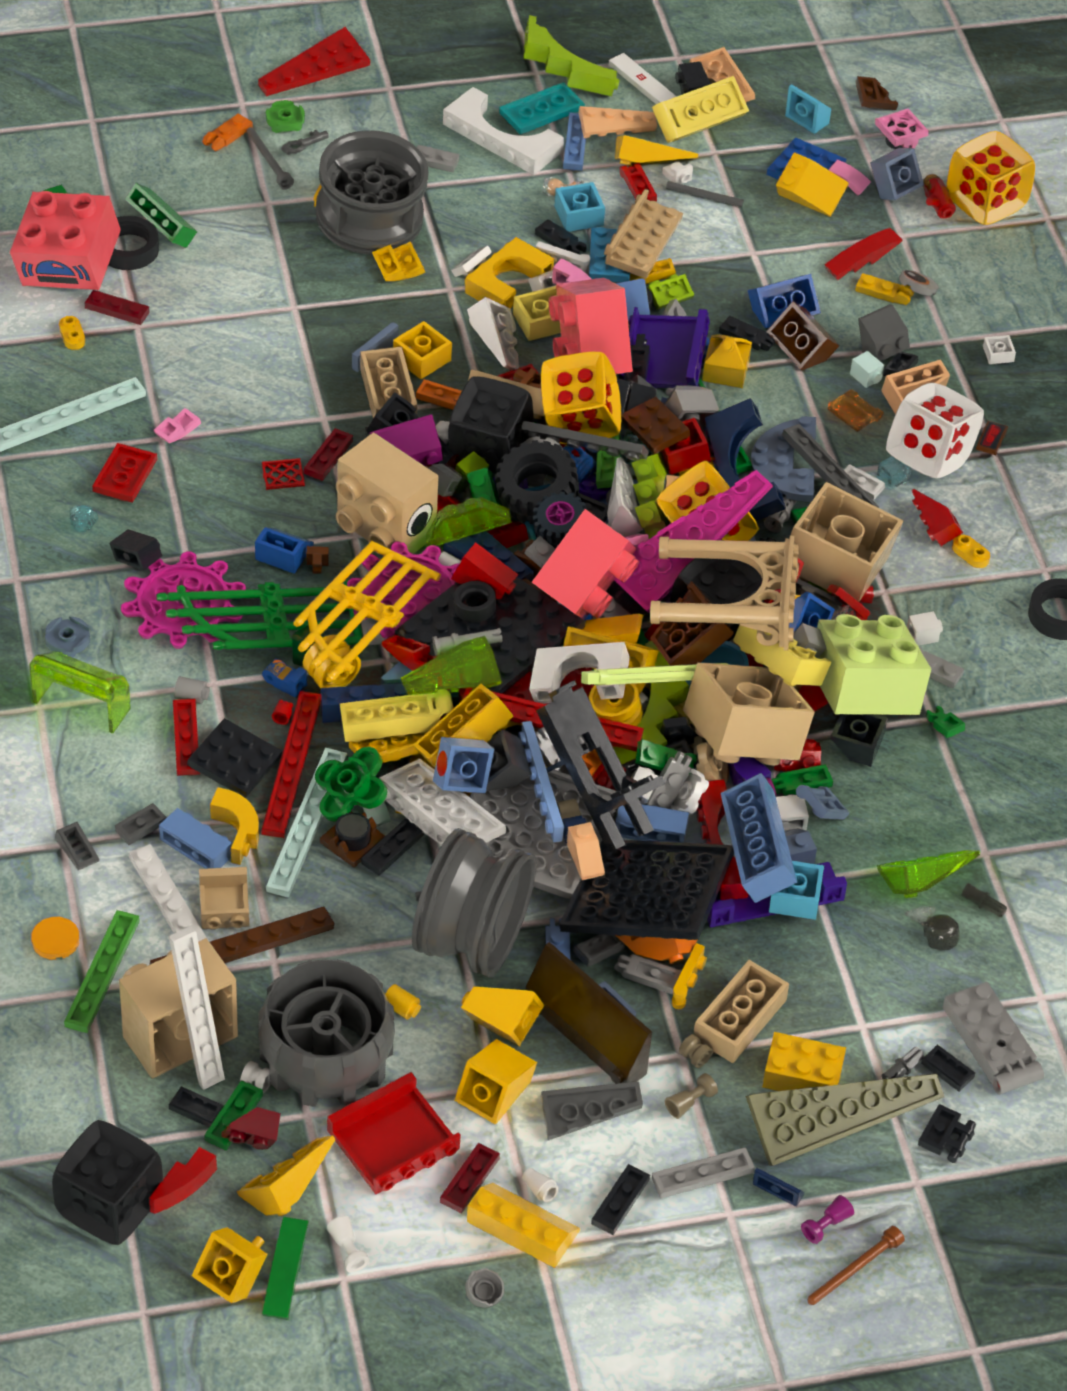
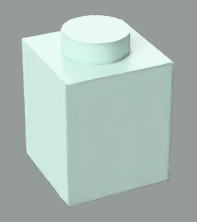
M866 351L852 359L850 375L867 388L882 380L884 364Z

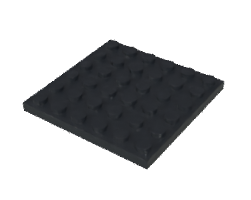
M517 577L514 581L517 584L509 595L505 593L501 599L496 598V611L493 616L485 621L471 623L463 621L457 616L454 611L453 594L462 584L456 582L397 628L395 635L430 645V652L428 654L435 656L432 637L434 636L442 638L451 636L452 633L460 636L500 628L502 642L463 648L459 653H454V651L441 653L438 657L447 660L445 664L447 669L456 673H463V683L466 685L477 687L482 684L490 691L503 694L533 669L538 648L561 647L564 644L568 626L583 629L585 627V620ZM471 597L462 603L475 607L483 605L487 600L481 597Z
M602 840L599 846L604 875L580 880L559 923L560 932L699 940L734 856L733 845L624 840L626 845L608 852Z

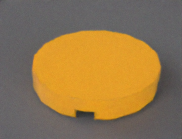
M63 917L43 919L35 925L32 931L31 942L34 951L41 957L49 960H56V957H62V959L69 957L79 946V930L76 924L70 919Z

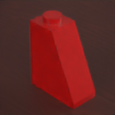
M475 542L461 560L451 579L460 584L469 581L485 582L492 586L496 598L501 599L505 593L509 595L517 584L514 581L518 574Z

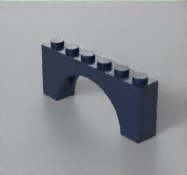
M751 398L705 417L707 426L704 427L707 437L711 440V443H709L710 451L715 455L713 464L730 488L735 485L734 483L741 480L737 473L736 460L743 441L752 431L763 425L759 409ZM771 482L773 487L749 511L755 521L786 509L782 492L774 482Z

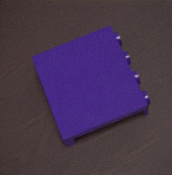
M634 307L633 315H630L629 318L630 347L636 344L637 334H645L647 345H650L651 351L646 381L654 388H674L676 385L698 386L710 325L707 309H699L698 316L693 317L640 315L638 307ZM620 373L619 378L624 380L625 373Z

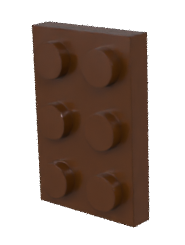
M657 397L621 414V421L654 454L690 436L689 428Z

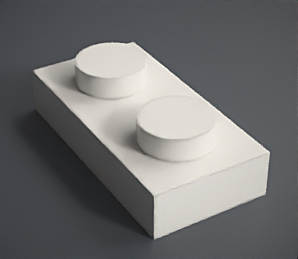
M485 246L476 249L451 270L455 277L464 275L465 277L472 273L475 266H479L487 261L486 257L492 253L490 248Z
M850 464L844 469L873 501L885 488L884 482Z

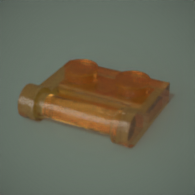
M850 389L828 404V410L856 432H859L874 421H879L884 414L882 410L874 408L858 396V392L854 389Z

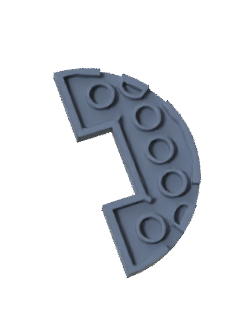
M803 416L799 419L776 425L760 436L753 446L751 463L752 471L757 470L770 483L774 482L782 494L786 495L787 499L812 502L814 499V469H793L794 448L781 436L784 429L800 424L816 440V417Z

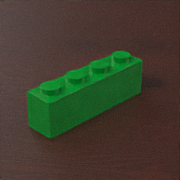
M135 183L126 196L125 200L172 243L185 248L188 247L197 231L148 187Z

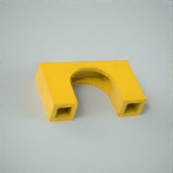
M515 237L512 241L507 242L502 249L495 252L486 262L481 263L475 271L466 276L465 293L478 301L487 297L511 309L514 304L516 289L502 282L496 276L503 272L515 271L533 278L553 270L554 258Z

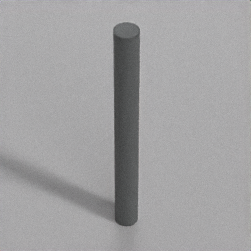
M670 181L666 185V189L742 207L744 202L743 199Z

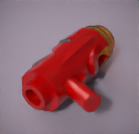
M935 174L926 176L923 180V188L927 197L926 204L932 206L940 218L951 217L956 211V206L943 180Z

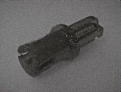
M970 883L964 887L961 896L978 905L979 909L985 908L999 917H1003L1006 913L1007 907L990 897L989 892L985 893Z

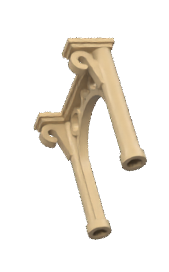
M790 536V539L785 538V542L685 540L660 537L659 559L708 558L738 560L755 568L763 581L760 588L752 596L731 604L661 603V601H651L650 623L697 622L740 624V626L757 630L756 638L760 644L772 646L779 640V647H784V650H788L789 641L793 642L794 628H789V623H793L796 581L799 572V545L794 544V536ZM766 599L774 600L773 603L768 604L761 601Z

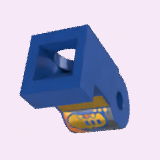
M274 659L262 671V676L267 683L295 698L307 686V670L301 667L296 670L279 659Z

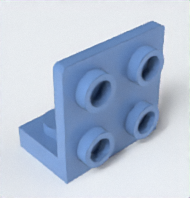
M645 279L616 283L625 288L628 322L630 315H633L634 307H638L640 315H650Z

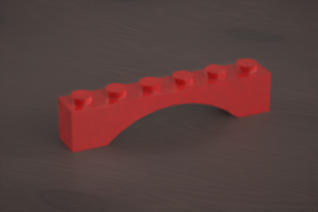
M724 779L709 781L707 790L702 793L698 800L697 820L702 822L701 837L702 840L706 839L705 844L724 845L718 833V826L725 815L721 793L727 790ZM734 856L718 892L720 900L748 898V893L742 886L737 861Z

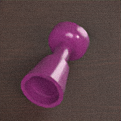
M838 1195L826 1208L824 1216L817 1222L811 1219L806 1220L801 1224V1230L811 1243L818 1244L823 1240V1229L830 1224L836 1225L852 1217L855 1213L854 1208L847 1198Z

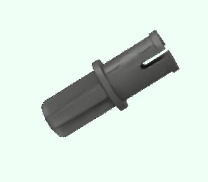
M914 1047L902 1058H897L895 1064L881 1075L882 1079L899 1078L910 1074L911 1069L924 1057L923 1051L918 1047Z

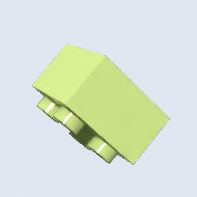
M841 614L836 617V620H819L817 628L821 631L827 649L818 659L826 658L832 661L820 688L835 714L920 715L931 667L902 619L893 615H882L878 618V621L860 620L853 615Z

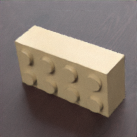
M402 347L360 351V370L373 418L394 392L415 407V413L417 414V401Z
M748 960L697 1019L694 1034L700 1038L703 1045L707 1044L713 1049V1052L734 1063L786 1002L789 983Z

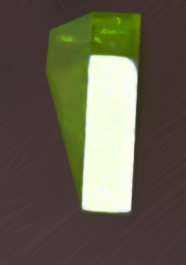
M962 850L939 854L938 857H919L917 860L912 861L900 860L877 865V870L894 894H903L904 898H913L918 896V892L927 891L980 856V851Z

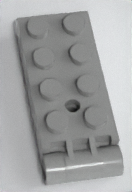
M988 982L945 996L944 1011L998 1095L1044 1078L1041 1064L1035 1061L1037 1056Z

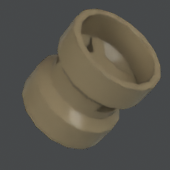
M691 1034L682 1042L678 1052L685 1058L689 1057L691 1063L696 1068H700L710 1059L713 1049L707 1044L703 1045L698 1036Z

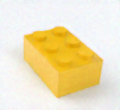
M774 1032L762 1088L784 1091L837 1085L840 1081L846 1047Z

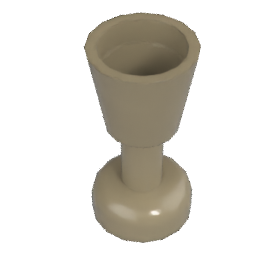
M703 1073L697 1078L696 1088L689 1092L684 1090L665 1098V1106L674 1118L679 1119L694 1105L695 1099L701 1095L710 1098L718 1093V1087L710 1075Z

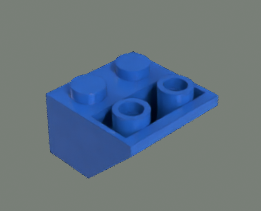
M265 527L255 541V560L295 574L306 557L307 546H314V542L276 528Z

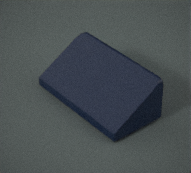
M759 1168L755 1169L753 1185L796 1207L798 1206L805 1192Z

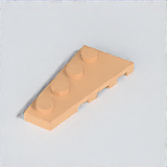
M725 47L689 59L690 63L701 61L706 75L712 84L734 76L745 103L755 99L754 91Z

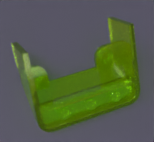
M56 651L38 654L29 664L32 697L35 704H38L53 682L107 702L110 733L115 732L131 709L129 684L122 675L114 674Z

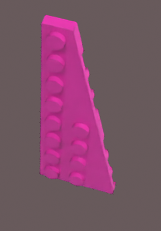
M757 470L734 483L735 485L725 492L715 495V498L706 504H701L687 516H682L657 532V535L646 542L638 544L633 553V556L636 557L635 559L639 561L638 566L625 583L617 578L614 581L649 613L651 601H661L673 589L675 579L680 572L695 559H659L660 537L685 540H721L773 487Z

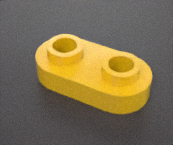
M74 316L63 317L59 321V330L65 346L71 350L83 348L85 345V335L79 319Z
M961 534L953 539L952 550L971 566L984 568L989 564L990 552L972 537Z

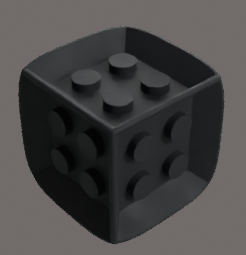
M471 377L454 406L448 427L450 451L454 454L452 456L453 459L460 462L472 452H475L485 459L489 464L488 469L496 474L497 465L501 463V458L504 454L508 455L510 449L520 447L519 444L529 439L522 430V425L524 421L534 423L533 402L530 393L521 387L495 379Z
M695 558L675 579L670 603H676L679 597L683 599L689 590L687 586L691 581L711 604H731L752 596L760 588L763 580L755 568L742 561ZM727 623L734 634L726 641H730L735 637L740 624Z
M96 1120L71 1145L53 1173L52 1190L55 1207L64 1218L77 1227L105 1242L119 1245L134 1232L150 1212L149 1198L163 1181L161 1158L156 1150L136 1136L111 1123Z

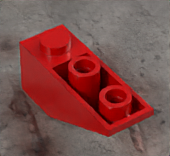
M916 489L911 490L915 497L912 501L917 510H921L922 513L919 516L924 525H928L929 529L926 531L932 541L937 540L943 546L963 534L956 517L948 507Z

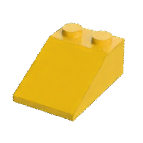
M794 152L780 176L776 188L779 196L831 217L849 183L812 159Z

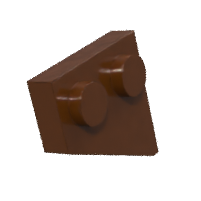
M857 76L855 83L861 107L897 110L898 102L889 99V92L881 86L876 78Z

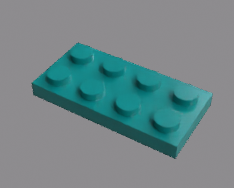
M563 82L500 106L499 114L521 135L567 117L569 113H577L580 106L585 107V103Z

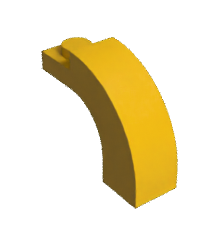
M217 787L210 803V816L213 820L232 825L238 831L231 846V863L240 865L243 857L248 856L250 848L257 850L259 842L258 816L252 804L242 795Z

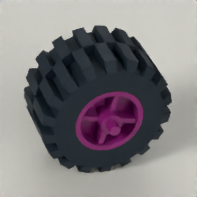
M554 492L551 493L550 497L544 496L543 502L539 501L537 508H534L533 511L536 538L541 536L556 549L586 509L585 503L578 496L574 498L572 493L566 495L565 492H560V494Z

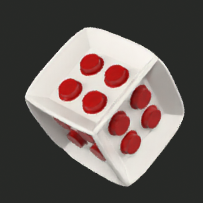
M937 383L922 385L907 394L901 402L887 438L886 450L900 462L924 475L933 478L945 477L960 468L969 457L981 428L984 410L972 400L946 386Z

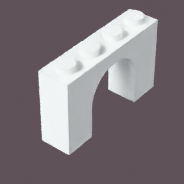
M625 642L538 648L529 688L534 702L542 704L551 703L552 700L549 693L560 688L563 678L575 669L582 667L595 669L628 668L630 656ZM625 684L596 685L601 700L623 698Z

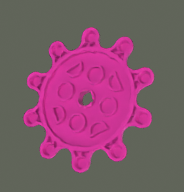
M403 542L392 544L391 550L440 573L441 577L438 581L429 579L400 610V612L404 613V616L396 627H384L380 635L384 639L394 636L397 628L455 584L451 577L459 563L451 566L440 564L438 559L441 555V549L438 546L430 545L423 553L415 555L408 551L407 545ZM370 554L362 562V565L366 570L370 571L381 559ZM392 560L361 593L367 596H374L403 565ZM411 569L386 595L381 603L393 606L422 574ZM362 578L350 579L347 582V586L355 587Z
M186 551L181 554L180 561L174 565H168L162 559H158L148 567L151 574L146 578L133 576L126 578L124 581L125 588L129 592L136 594L137 597L133 601L123 603L121 605V612L128 618L140 617L144 619L143 624L138 628V633L143 639H150L160 633L170 635V643L175 649L183 648L187 638L193 635L203 636L208 642L212 643L218 641V638L208 633H182V626L198 624L190 617H166V610L183 609L184 606L179 601H157L156 594L177 592L176 588L179 585L185 586L186 592L246 590L245 584L242 582L228 583L222 579L228 570L226 562L216 561L210 566L203 567L197 564L195 553ZM232 599L191 600L194 608L235 607L230 603ZM243 615L203 618L209 624H218L224 621L238 623Z

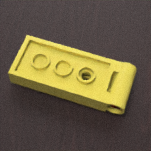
M734 76L660 102L652 107L667 143L739 118L749 112Z
M439 689L436 692L340 703L345 742L383 739L390 736L403 737L414 733L426 734L454 708L451 694L446 689Z

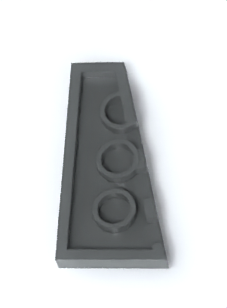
M639 1082L541 1091L548 1141L641 1109L643 1106Z

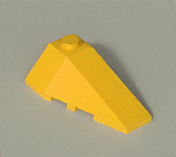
M626 135L616 138L615 159L620 160L619 164L631 166V163L698 158V153Z
M568 626L563 645L564 647L625 642L630 656L628 668L653 667L656 664L659 653L657 649ZM634 683L640 694L646 683Z
M334 1136L316 1138L292 1154L293 1158L272 1166L273 1172L264 1177L260 1174L237 1191L239 1197L266 1216L275 1214L283 1216L291 1211V1206L300 1199L335 1141Z

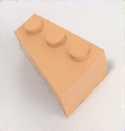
M937 360L887 375L881 391L896 415L901 402L907 394L927 383H937L946 386L950 374L943 362Z

